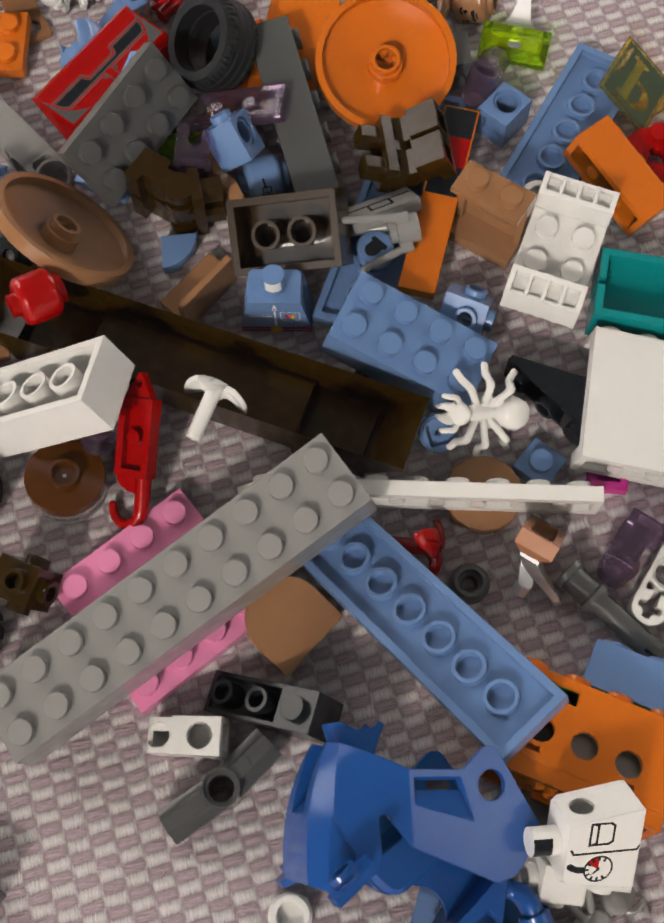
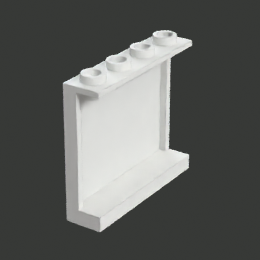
M596 326L585 340L583 348H588L590 351L579 446L571 454L570 469L618 479L623 478L628 481L664 488V340H660L651 334L637 335L623 332L613 326Z

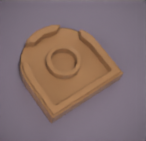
M288 576L246 607L244 621L246 635L253 646L284 676L289 677L343 615L309 582L301 578Z

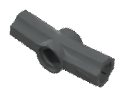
M257 728L216 769L208 772L203 780L156 811L165 830L176 845L227 810L238 806L243 796L283 756ZM220 778H231L234 783L233 795L227 801H216L212 793L213 785Z

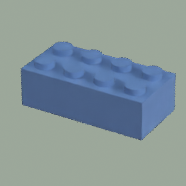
M361 271L328 332L320 351L376 381L430 398L427 408L434 412L444 413L446 412L445 410L437 409L435 406L443 402H454L455 400L443 399L441 397L443 393L460 396L462 402L468 406L471 403L467 390L457 381L453 375V370L459 369L477 390L482 379L480 364L481 362L489 364L498 344Z

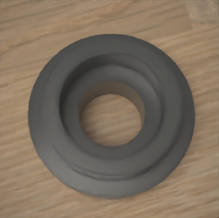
M463 564L452 572L449 579V589L467 605H473L481 602L487 596L490 589V580L487 573L481 567L474 564ZM465 579H471L475 582L476 589L474 591H466L462 587L461 582Z

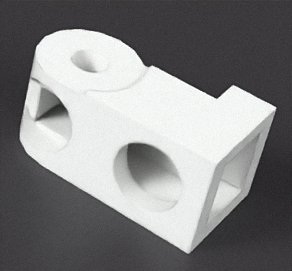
M172 715V717L149 718L146 753L158 756L225 760L230 753L231 721L222 716Z

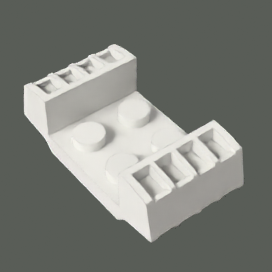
M546 170L515 263H513L500 306L573 329L589 288L587 286L620 193Z

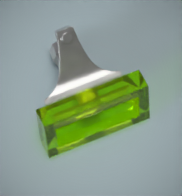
M518 0L510 17L502 23L484 21L477 58L543 71L552 33L534 28L531 20V0Z

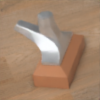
M532 513L514 541L521 551V563L518 580L514 581L511 590L517 596L527 599L533 591L532 586L535 581L552 603L555 604L561 602L562 598L547 575L543 562H553L567 533Z

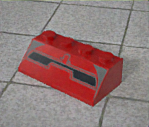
M124 6L32 100L67 140L121 73L130 51H138L144 42H153L170 63L168 54L169 37L163 30L127 6Z

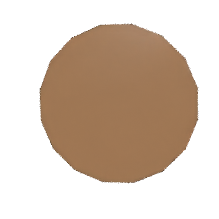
M487 456L472 457L457 464L447 477V479L451 477H464L469 479L470 482L486 483L487 480L493 478H503L509 480L510 483L521 484L519 477L510 466L499 459ZM446 510L454 523L462 528L465 527L468 530H472L473 533L482 535L499 532L509 526L518 514V512Z

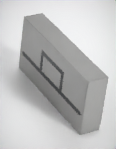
M406 186L349 207L348 212L349 216L395 214L404 211L410 213L420 211L422 204L420 197ZM386 223L350 224V230L357 235Z

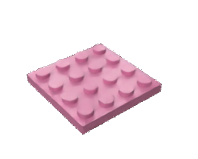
M177 489L149 510L147 520L143 524L136 527L127 526L65 572L59 585L58 599L72 617L202 522L204 518L181 489ZM245 609L132 692L129 696L144 715L149 713L247 636L244 621Z

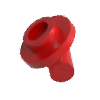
M153 0L151 9L155 11L157 18L161 22L166 23L185 0Z

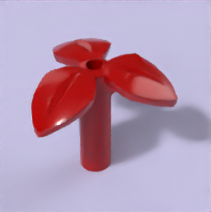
M439 519L432 521L434 528L428 527L413 534L414 538L392 536L411 554L424 555L429 561L428 570L437 576L443 563L441 552L445 549L446 540L445 531Z

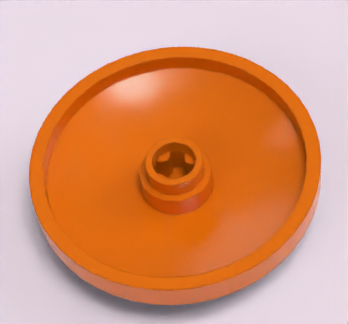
M346 0L333 11L322 27L315 52L316 76L323 97L340 118L356 128L359 125L375 126L380 115L390 116L391 119L405 116L404 110L431 98L435 100L440 108L450 92L457 66V51L452 31L441 13L426 0Z

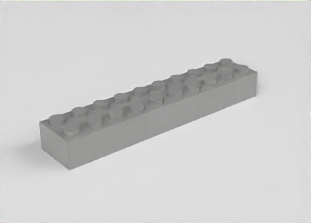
M322 433L0 671V738L16 764L40 762L377 511L373 500Z

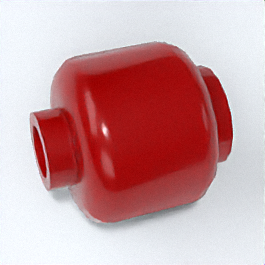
M38 268L11 279L9 284L11 294L5 296L6 304L14 318L21 316L31 326L60 316L64 312V303L69 301L66 288L57 273L51 274L45 268Z

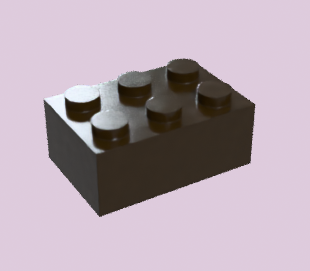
M334 187L225 201L235 277L247 276L249 270L263 269L270 264L279 265L282 269L301 271L341 267L354 263L350 224H343L341 222L342 217L349 216L346 188Z

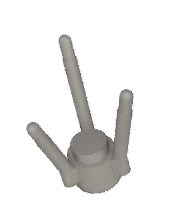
M404 211L395 214L344 216L341 219L343 224L386 223L357 235L350 230L351 237L360 236L370 231H388L391 244H399V247L362 266L361 271L365 273L401 254L415 251L413 243L422 241L420 223L415 211L410 213Z

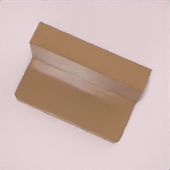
M208 253L160 301L162 309L198 321L237 281V277L234 275L233 259L229 255H225L220 261Z

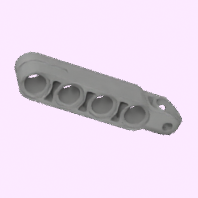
M0 97V155L18 172L43 174L74 187V176L69 165Z

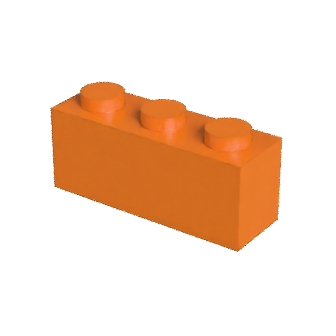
M609 115L577 135L562 153L585 183L620 193L612 217L628 237L664 211V183L661 182L646 163L644 157L637 152L625 137L621 128L613 122Z

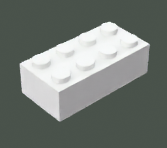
M103 335L1 367L0 459L114 430L135 365Z

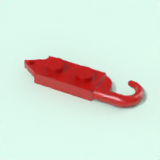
M147 372L138 373L124 397L118 419L114 474L124 489L135 493L134 510L130 518H124L120 515L116 501L112 500L109 502L111 519L121 529H125L129 525L136 527L147 520L150 510L152 479L156 478L162 400L156 398Z

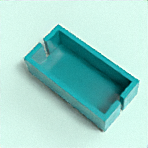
M603 247L593 273L590 293L591 301L588 306L584 334L590 335L596 326H613L623 332L637 335L651 334L660 340H664V257Z

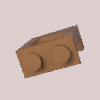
M470 160L450 189V192L458 195V202L449 240L506 270L519 251L537 194Z

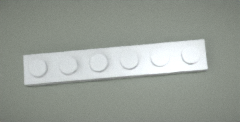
M379 474L368 475L365 479H357L373 500L376 508L596 514L604 503V486H591V483L587 481H572L566 485H550L549 481L542 479L530 480L526 484L510 483L509 480L503 478L489 479L486 483L470 482L469 479L464 477H451L445 481H429V478L424 476H409L405 480H389V477Z

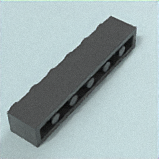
M287 15L256 24L258 50L255 62L294 192L334 187L346 188L345 184L339 186L336 178L337 174H341L337 155L335 152L330 154L328 152L326 143L331 142V137L326 120L319 122L316 113L322 110L317 90H309L307 81L312 80V75L307 58L300 60L298 50L303 49L298 28H290ZM346 188L348 206H351L349 194Z

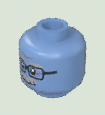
M273 153L256 156L252 161L242 165V172L236 173L237 184L243 194L247 193L248 198L284 194L285 189L290 188L286 163L284 160L279 161L278 157Z

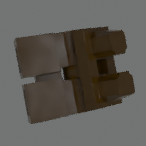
M433 98L404 110L405 116L391 119L390 116L380 115L375 126H358L353 136L354 147L357 150L370 151V154H363L359 161L360 179L375 181L377 192H388L389 189L395 191L406 186L413 190L419 183L439 176L443 180L457 176L446 117Z
M145 147L124 173L136 213L146 219L151 213L156 214L168 221L176 234L195 233L197 230L199 235L209 234L208 223L227 220L219 175L199 178L197 167L187 168V174L174 172L171 161Z

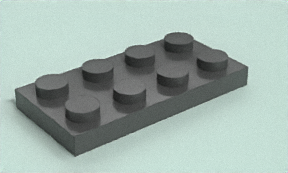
M144 42L57 154L107 205L115 206L128 190L125 171L145 147L157 152L198 97L153 42Z

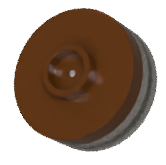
M71 440L40 448L33 454L25 468L24 485L35 510L49 521L60 524L81 522L94 515L106 499L108 480L102 459L93 448L82 442Z

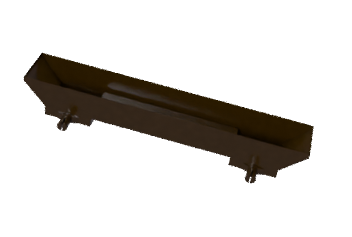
M0 256V345L9 350L16 359L27 360L105 335L135 365L128 390L139 372H147L156 398L162 400V404L195 415L205 392L186 393L184 392L185 382L194 375L211 376L235 389L244 399L248 409L246 415H243L231 401L222 399L218 401L210 419L214 422L290 447L292 454L322 433L352 474L364 478L365 473L404 471L430 398L370 379V377L365 374L362 375L357 370H355V373L110 292L91 286L78 285L62 278L61 280L64 283L69 301L64 303L63 314L31 326L21 316L17 318L12 316L6 304L5 296L11 294L9 288L11 279L37 268Z

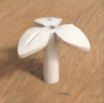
M194 375L185 382L184 392H205L185 437L199 443L201 442L217 403L222 399H228L243 415H246L248 409L244 399L235 389L223 381L207 375Z

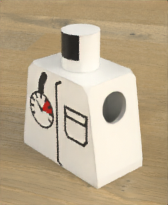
M617 780L557 794L550 800L547 825L525 827L523 833L525 851L530 858L546 856L559 881L566 885L633 887L646 808L625 780Z

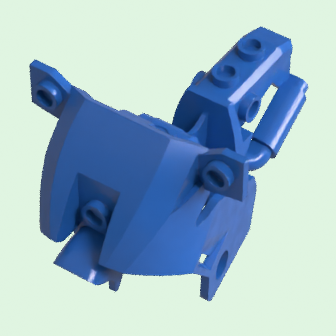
M341 722L322 725L327 742L323 746L311 744L301 763L291 790L284 825L283 863L280 866L283 873L275 879L280 887L287 888L298 882L329 892L328 899L333 906L342 908L364 885L373 891L387 895L401 894L413 885L423 886L433 891L443 905L432 923H555L549 907L542 905L537 893L529 885L510 879L522 870L528 858L523 841L525 827L540 826L499 751L494 746L486 745L480 747L461 769H453L439 751L426 752L412 769H408L374 754L384 726L382 722H377L371 728L364 724L358 730ZM489 769L495 771L501 780V790L493 800L483 798L478 788L480 776ZM448 780L449 789L427 790L426 781Z

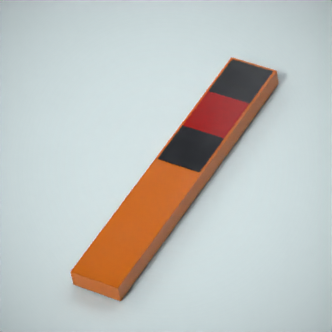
M445 105L443 114L447 121L451 141L450 146L453 151L457 176L446 180L439 176L425 181L420 199L422 209L417 212L422 241L413 243L415 251L406 253L397 290L404 294L434 300L457 208L458 195L450 192V189L468 163L480 111Z

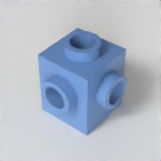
M452 283L446 291L440 313L481 335L484 330L491 331L498 311L492 309L495 297L488 295L487 289L475 284H467L465 287L456 283Z

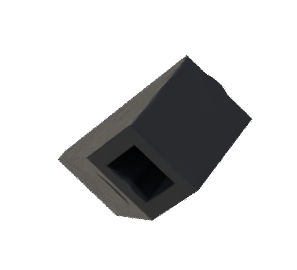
M512 355L508 360L504 376L507 377L512 368L518 371L513 380L516 388L515 391L524 393L534 402L536 410L543 417L552 419L562 428L563 434L571 443L579 445L586 377Z
M216 670L203 710L294 738L324 745L327 741L322 725L339 722L344 705L319 691Z

